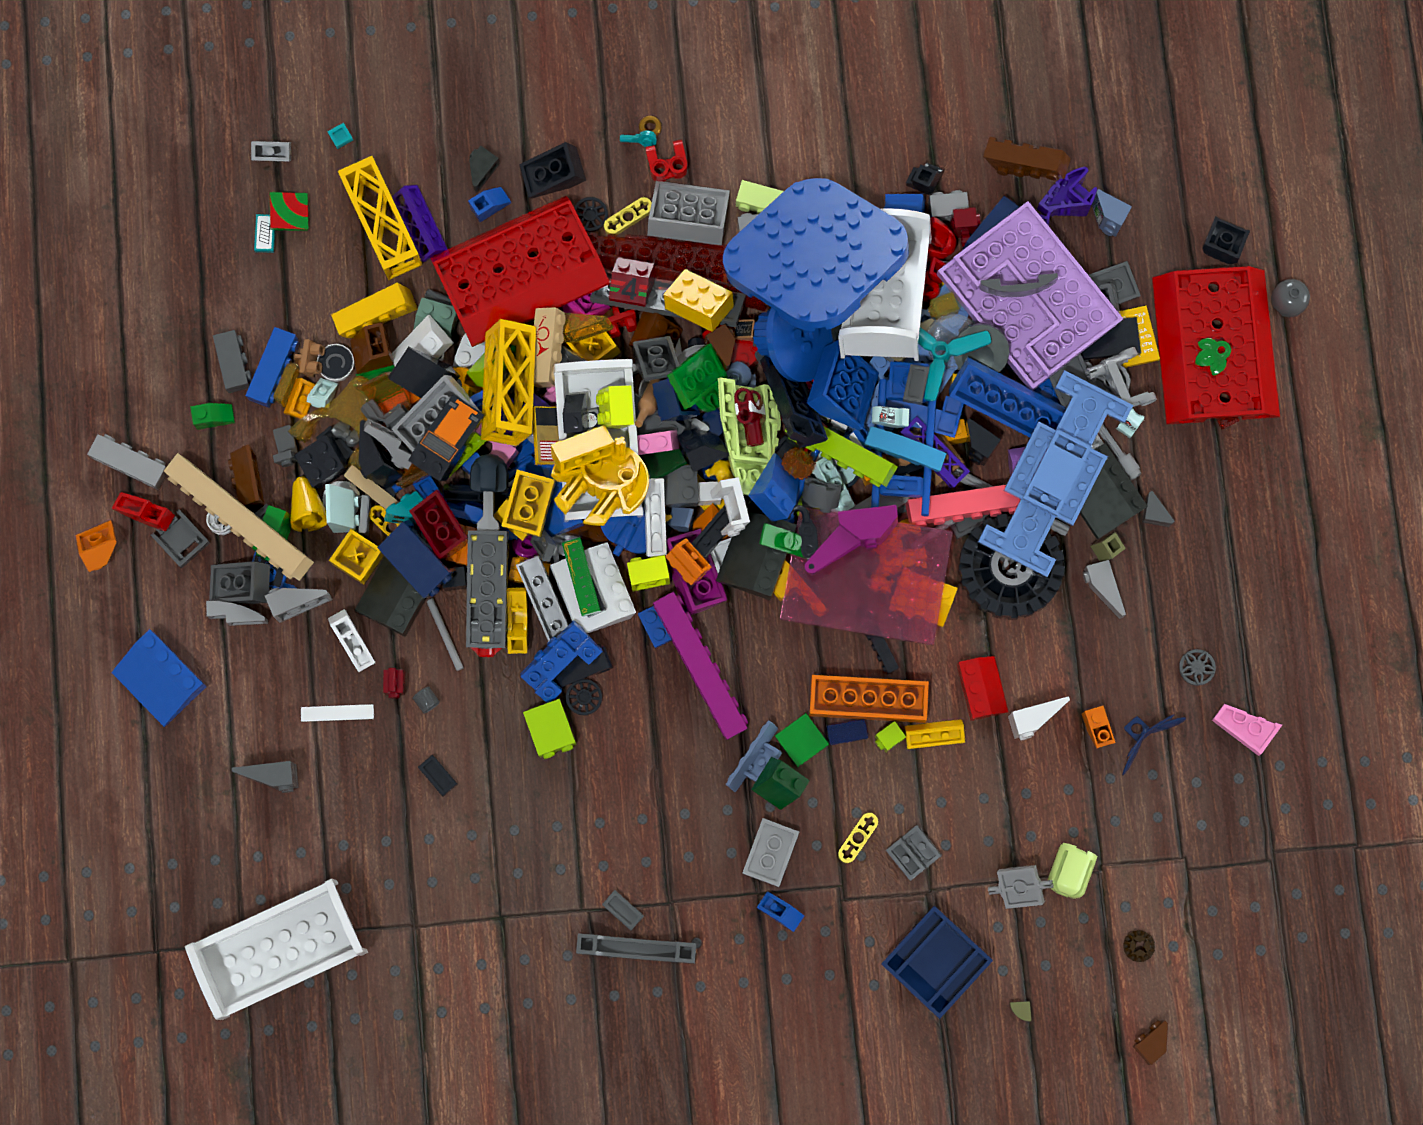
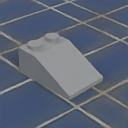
M277 587L265 595L272 615L279 623L333 600L326 590L279 589Z

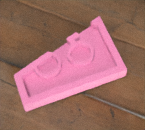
M1226 704L1221 707L1212 720L1258 756L1263 753L1282 726L1278 723L1274 724L1266 721L1262 717L1252 716L1243 710Z

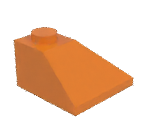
M111 520L76 535L79 555L89 572L99 570L107 565L117 541Z

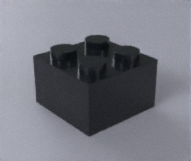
M324 435L294 455L310 485L316 489L325 487V484H329L339 478L350 468L334 438Z

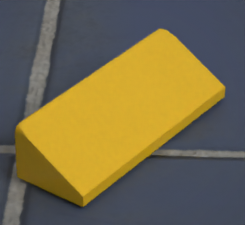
M960 719L907 725L904 727L907 749L965 743L964 724Z

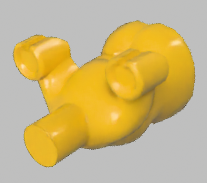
M729 459L717 461L712 468L705 470L707 477L715 475L718 483L720 480L734 478L730 470Z

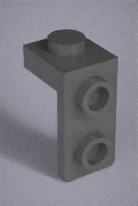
M286 425L274 429L273 433L278 454L273 455L274 463L282 467L291 466L297 462L294 455L298 453L292 426Z

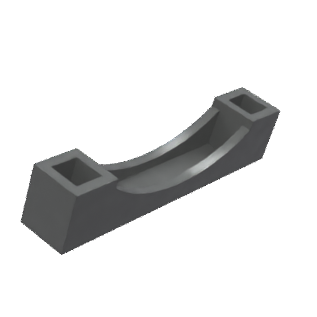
M578 933L576 954L695 964L696 943Z

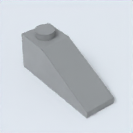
M1109 560L1086 566L1085 572H1083L1085 583L1089 584L1092 591L1119 619L1123 618L1126 613Z

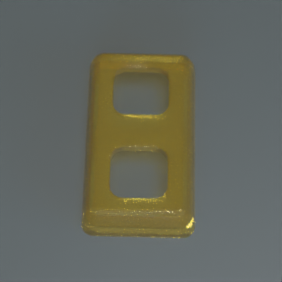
M288 363L273 395L275 401L283 408H285L300 373V367L296 363Z

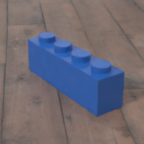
M274 327L245 395L249 401L270 408L271 404L275 403L278 395L276 393L279 386H282L285 376H283L285 370L290 368L292 363L291 356L299 347L298 338L295 334Z

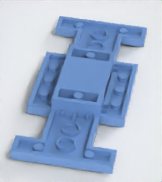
M1065 370L1055 389L1072 398L1056 430L1038 422L1003 490L1020 499L1004 533L986 525L978 540V543L1045 577H1048L1056 559L1039 550L1055 518L1072 526L1074 525L1108 457L1092 449V444L1106 416L1108 415L1125 423L1133 407L1132 404Z

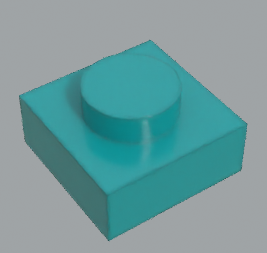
M344 123L327 131L337 149L353 141Z

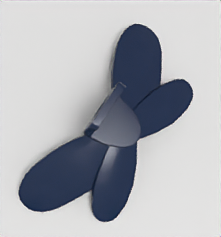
M1171 715L1151 728L1138 716L1124 727V730L1136 742L1127 754V757H1130L1122 775H1125L1129 770L1142 741L1149 734L1173 728L1183 723L1186 718L1181 717L1170 720L1174 716ZM1134 724H1140L1143 727L1141 734L1132 732L1131 728Z

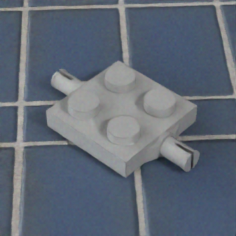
M1036 865L999 869L997 871L999 885L989 886L988 892L989 895L1000 894L1004 899L1006 909L1043 905L1045 903L1043 889L1053 888L1054 885L1052 880L1041 881Z

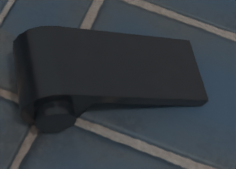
M597 644L602 649V653L589 665L582 658L576 656L555 677L557 685L562 688L593 674H601L613 669L606 646Z

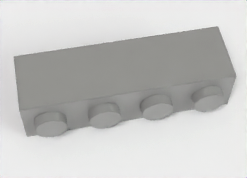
M105 434L104 437L97 435L87 454L91 459L157 490L160 489L167 476L164 472L166 468L165 462L157 458L153 461L148 458V454L140 450L134 452L131 450V446L123 442L121 445L114 442L115 439Z

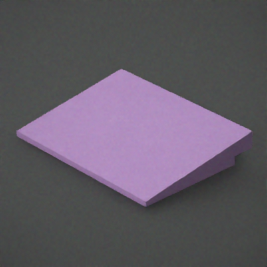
M1026 202L978 238L937 272V276L975 323L991 324L1003 332L1009 344L1007 363L1026 387L1031 390L1036 389L1123 320L1122 316L1029 202ZM1054 273L1058 275L1056 283L1051 287L1024 297H1000L985 293L979 289L981 280L1000 279L1001 286L1036 283L1038 275Z

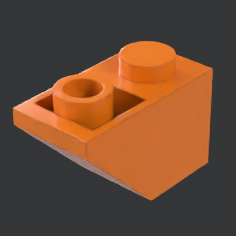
M1104 706L1082 713L1087 732L1096 749L1116 743Z

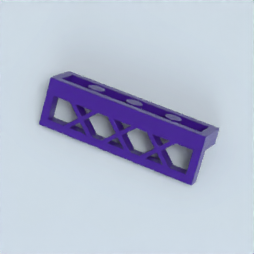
M418 185L403 186L392 196V199L414 243L421 262H426L434 254L447 250V247ZM402 195L405 199L404 206H402L399 201V198ZM408 211L412 214V222L407 218ZM416 228L420 231L419 238L415 234ZM424 244H426L429 250L427 254H424L423 251Z
M916 416L909 423V426L902 428L898 434L924 444V438H926L924 431L926 432L927 426ZM915 423L921 427V436L913 435L909 431ZM934 434L935 449L948 455V463H943L939 472L935 471V473L950 488H954L970 471ZM951 466H959L964 472L956 479L951 474Z

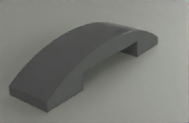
M1057 273L1038 275L1036 283L1001 286L1000 279L981 280L979 289L985 293L1000 297H1024L1051 287L1056 283L1058 275Z

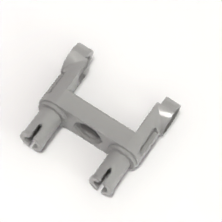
M1135 347L1128 348L1120 352L1119 355L1102 360L1099 365L1085 369V374H1089L1087 376L1088 380L1104 375L1112 394L1132 404L1133 407L1138 405L1145 406L1157 400L1154 392H1145L1130 397L1117 367L1138 355Z

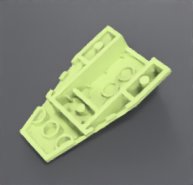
M718 378L720 418L726 450L729 454L730 467L733 477H739L743 495H749L775 453V447L778 446L777 431L781 427L780 412L777 409L769 385L764 384L752 388L735 385V380ZM739 388H747L750 391L755 390L762 395L766 414V421L762 425L763 445L747 447L744 424L738 421L735 410L734 394ZM742 391L739 395L741 402H744L746 391ZM752 394L756 403L758 397L756 394Z

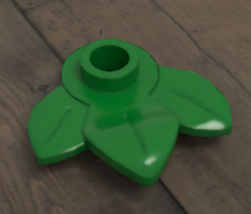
M1212 338L1202 339L1198 342L1202 351L1197 355L1195 364L1210 366L1212 375H1218L1226 367V359L1231 354V347L1226 341L1216 342ZM1224 347L1225 352L1222 354L1218 353V348Z

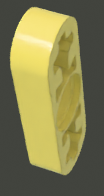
M640 198L608 218L604 223L606 234L616 236L648 216L652 202L648 198ZM640 204L647 205V210H639L641 208ZM633 208H635L636 211L639 210V211H638L639 216L636 215V212H635V210H634ZM630 212L634 218L631 221H625L623 215ZM609 224H617L616 230L609 229Z
M866 813L859 820L838 852V857L843 863H851L878 825L876 815ZM872 817L874 826H868L866 831H869V834L867 835L865 831L858 829L860 825L863 828L866 824L864 819ZM857 832L864 836V840L860 844L855 843L852 838ZM849 841L854 847H858V850L856 851L853 848L850 853L852 858L844 859L842 851L849 849L850 845H847Z

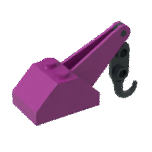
M795 505L787 518L790 519L794 511L802 513L799 536H801L802 540L801 553L807 559L805 571L809 575L816 574L859 546L866 549L877 548V545H881L898 524L896 505L838 511L839 526L818 548L817 530L806 507Z

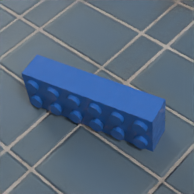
M967 357L949 387L950 397L1028 437H1031L1038 422L1056 430L1066 410V407Z

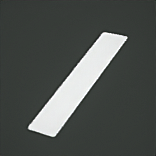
M373 704L301 707L302 722L374 718Z

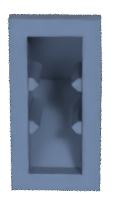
M672 508L670 513L672 519L668 521L667 526L684 534L690 532L695 518L694 509Z

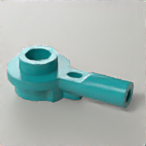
M646 130L635 135H620V142L640 143L642 146L647 147L655 146L657 138L654 132Z

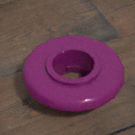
M529 535L523 541L518 537L517 540H513L512 549L517 555L523 558H531L538 555L530 542L532 536Z

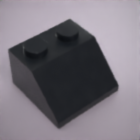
M969 418L965 424L968 436L966 440L968 456L971 457L970 460L973 463L984 466L997 449L1001 439Z
M693 428L677 436L681 449L694 472L729 456L717 435Z

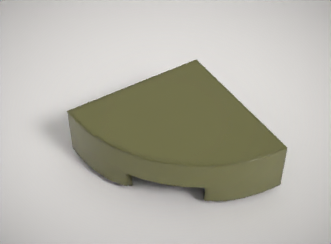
M1030 1001L1009 1003L1012 1012L1018 1018L1024 1021H1031Z

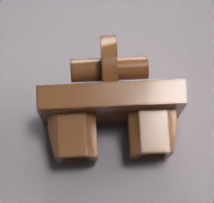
M305 339L303 349H300V354H295L293 358L298 361L299 372L307 375L309 378H314V374L321 373L322 363L316 362L317 356L325 354V347Z

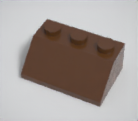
M245 445L230 453L231 459H228L230 471L233 470L234 477L231 480L233 488L237 490L235 498L249 510L262 508L265 505L256 452L250 445Z

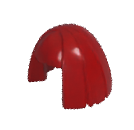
M931 217L932 239L928 247L927 260L932 257L940 260L954 252L956 238L946 224L936 217Z

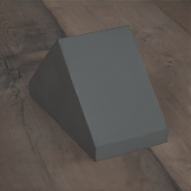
M1149 492L1145 499L1148 507L1144 509L1142 523L1170 527L1175 522L1154 492Z

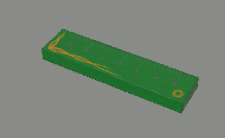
M581 538L562 542L581 616L585 617L601 612Z

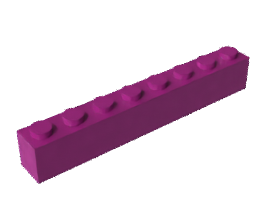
M672 592L653 602L652 605L725 740L746 730L748 721L743 713L739 714L737 710L739 705L734 696L730 697L728 693L730 688L725 679L721 680L719 677L720 669L715 662L712 664L709 658L711 653L706 645H702L700 641L702 636L698 629L692 627L691 622L693 620L688 611L684 612L682 608L684 603L679 594L675 595Z

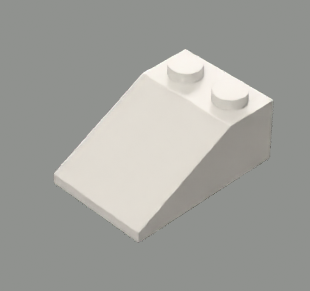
M1069 696L1012 712L1008 718L1014 738H1020L1021 741L1032 738L1034 733L1070 700Z

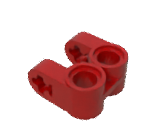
M682 139L673 141L675 156L667 160L657 158L654 145L645 147L650 174L655 182H664L670 178L681 179L687 174V160ZM676 164L683 166L680 170H676L673 167ZM657 168H662L665 170L661 174L655 172Z

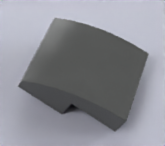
M916 825L886 850L910 881L942 856L919 825Z

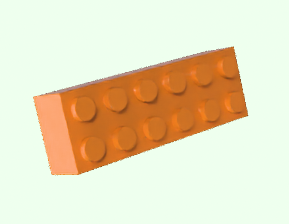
M812 675L809 716L925 723L927 721L929 682Z

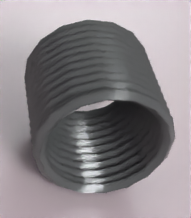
M429 686L420 690L412 698L423 714L431 711L440 703Z

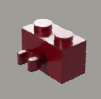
M976 207L953 209L951 214L950 229L956 239L961 238V245L964 247L966 241L975 232L978 225H980V214H976Z

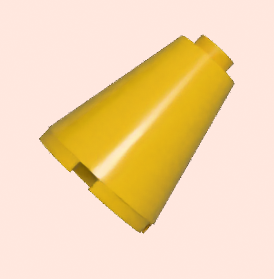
M304 476L298 477L292 486L290 524L291 528L298 532H302V529L308 528V532L314 531L327 525L324 505L316 489L312 488L308 479Z

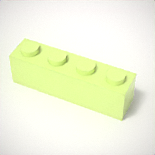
M742 180L736 199V207H739L741 211L749 212L750 210L759 214L784 191Z

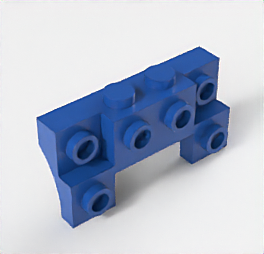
M946 396L942 410L935 409L934 432L955 438L964 403ZM886 399L885 407L909 409V423L917 416L927 426V406ZM915 423L909 430H913V427L920 429L921 427Z
M573 620L557 637L554 636L549 640L547 647L543 651L539 650L535 654L534 660L520 673V677L534 688L535 693L546 703L552 702L562 692V688L553 679L577 655L589 665L602 653V649Z

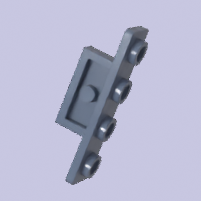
M767 721L762 726L759 735L750 744L749 750L740 759L735 771L729 776L726 785L732 791L736 792L746 777L756 782L771 757L779 759L782 752L768 744L778 730L771 721Z

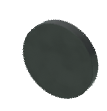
M976 323L963 329L956 339L988 331L991 337V344L960 356H954L958 368L961 369L965 360L969 357L999 373L1005 367L1009 357V344L1003 332L987 323Z

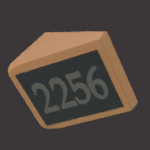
M739 320L737 328L735 327L734 330L735 339L752 341L755 320Z

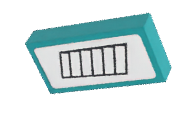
M256 214L254 251L274 253L275 230H270V215Z

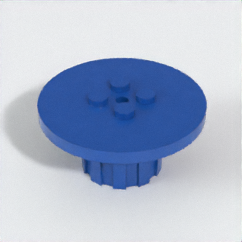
M772 307L769 311L762 312L758 316L759 319L755 322L753 328L754 344H756L759 354L771 358L778 372L790 381L808 382L813 380L824 347L833 343L831 329L826 330V327L815 328V331H806L793 326L779 317L778 311Z

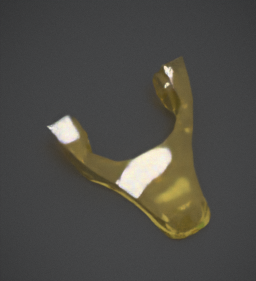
M363 376L352 378L337 398L328 403L325 408L321 407L305 415L288 430V433L295 439L306 443L312 436L315 422L321 418L330 417L353 427L359 437L360 421H367L360 408L366 402L375 399L377 389L375 384ZM358 447L351 454L348 465H353L358 470H361Z

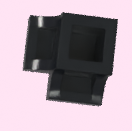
M927 162L925 165L921 164L919 168L913 167L905 182L906 186L927 195H932L944 171Z

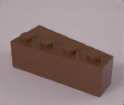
M989 137L983 156L999 175L1007 176V174H1012L1017 177L1030 176L1035 179L1044 177L1049 180L1065 179L1071 160L1063 150L1042 146L1037 149L1027 143L1019 146L1014 144L1013 141L1006 139L1002 143L998 142L995 137Z

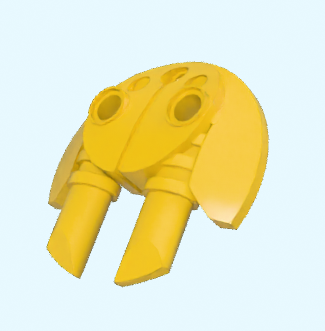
M621 436L614 439L615 454L562 474L556 464L554 465L551 477L557 482H566L554 499L558 508L565 515L581 494L586 491L591 496H596L600 500L583 521L584 524L604 526L615 510L621 508L623 514H630L641 505L648 492L649 474L640 456L626 447L624 437Z

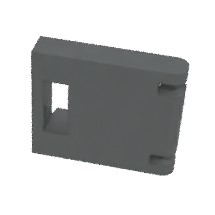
M178 509L176 512L182 518L178 520L174 516L166 532L156 529L161 534L159 538L154 532L150 535L182 569L210 542ZM196 541L199 545L184 557L182 553Z

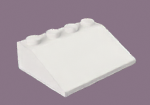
M608 542L584 550L590 573L606 608V611L590 618L581 616L566 559L550 565L572 621L577 622L586 633L628 620L636 613Z

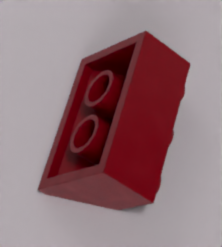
M435 490L409 510L438 559L451 557L465 546L468 537L439 490Z

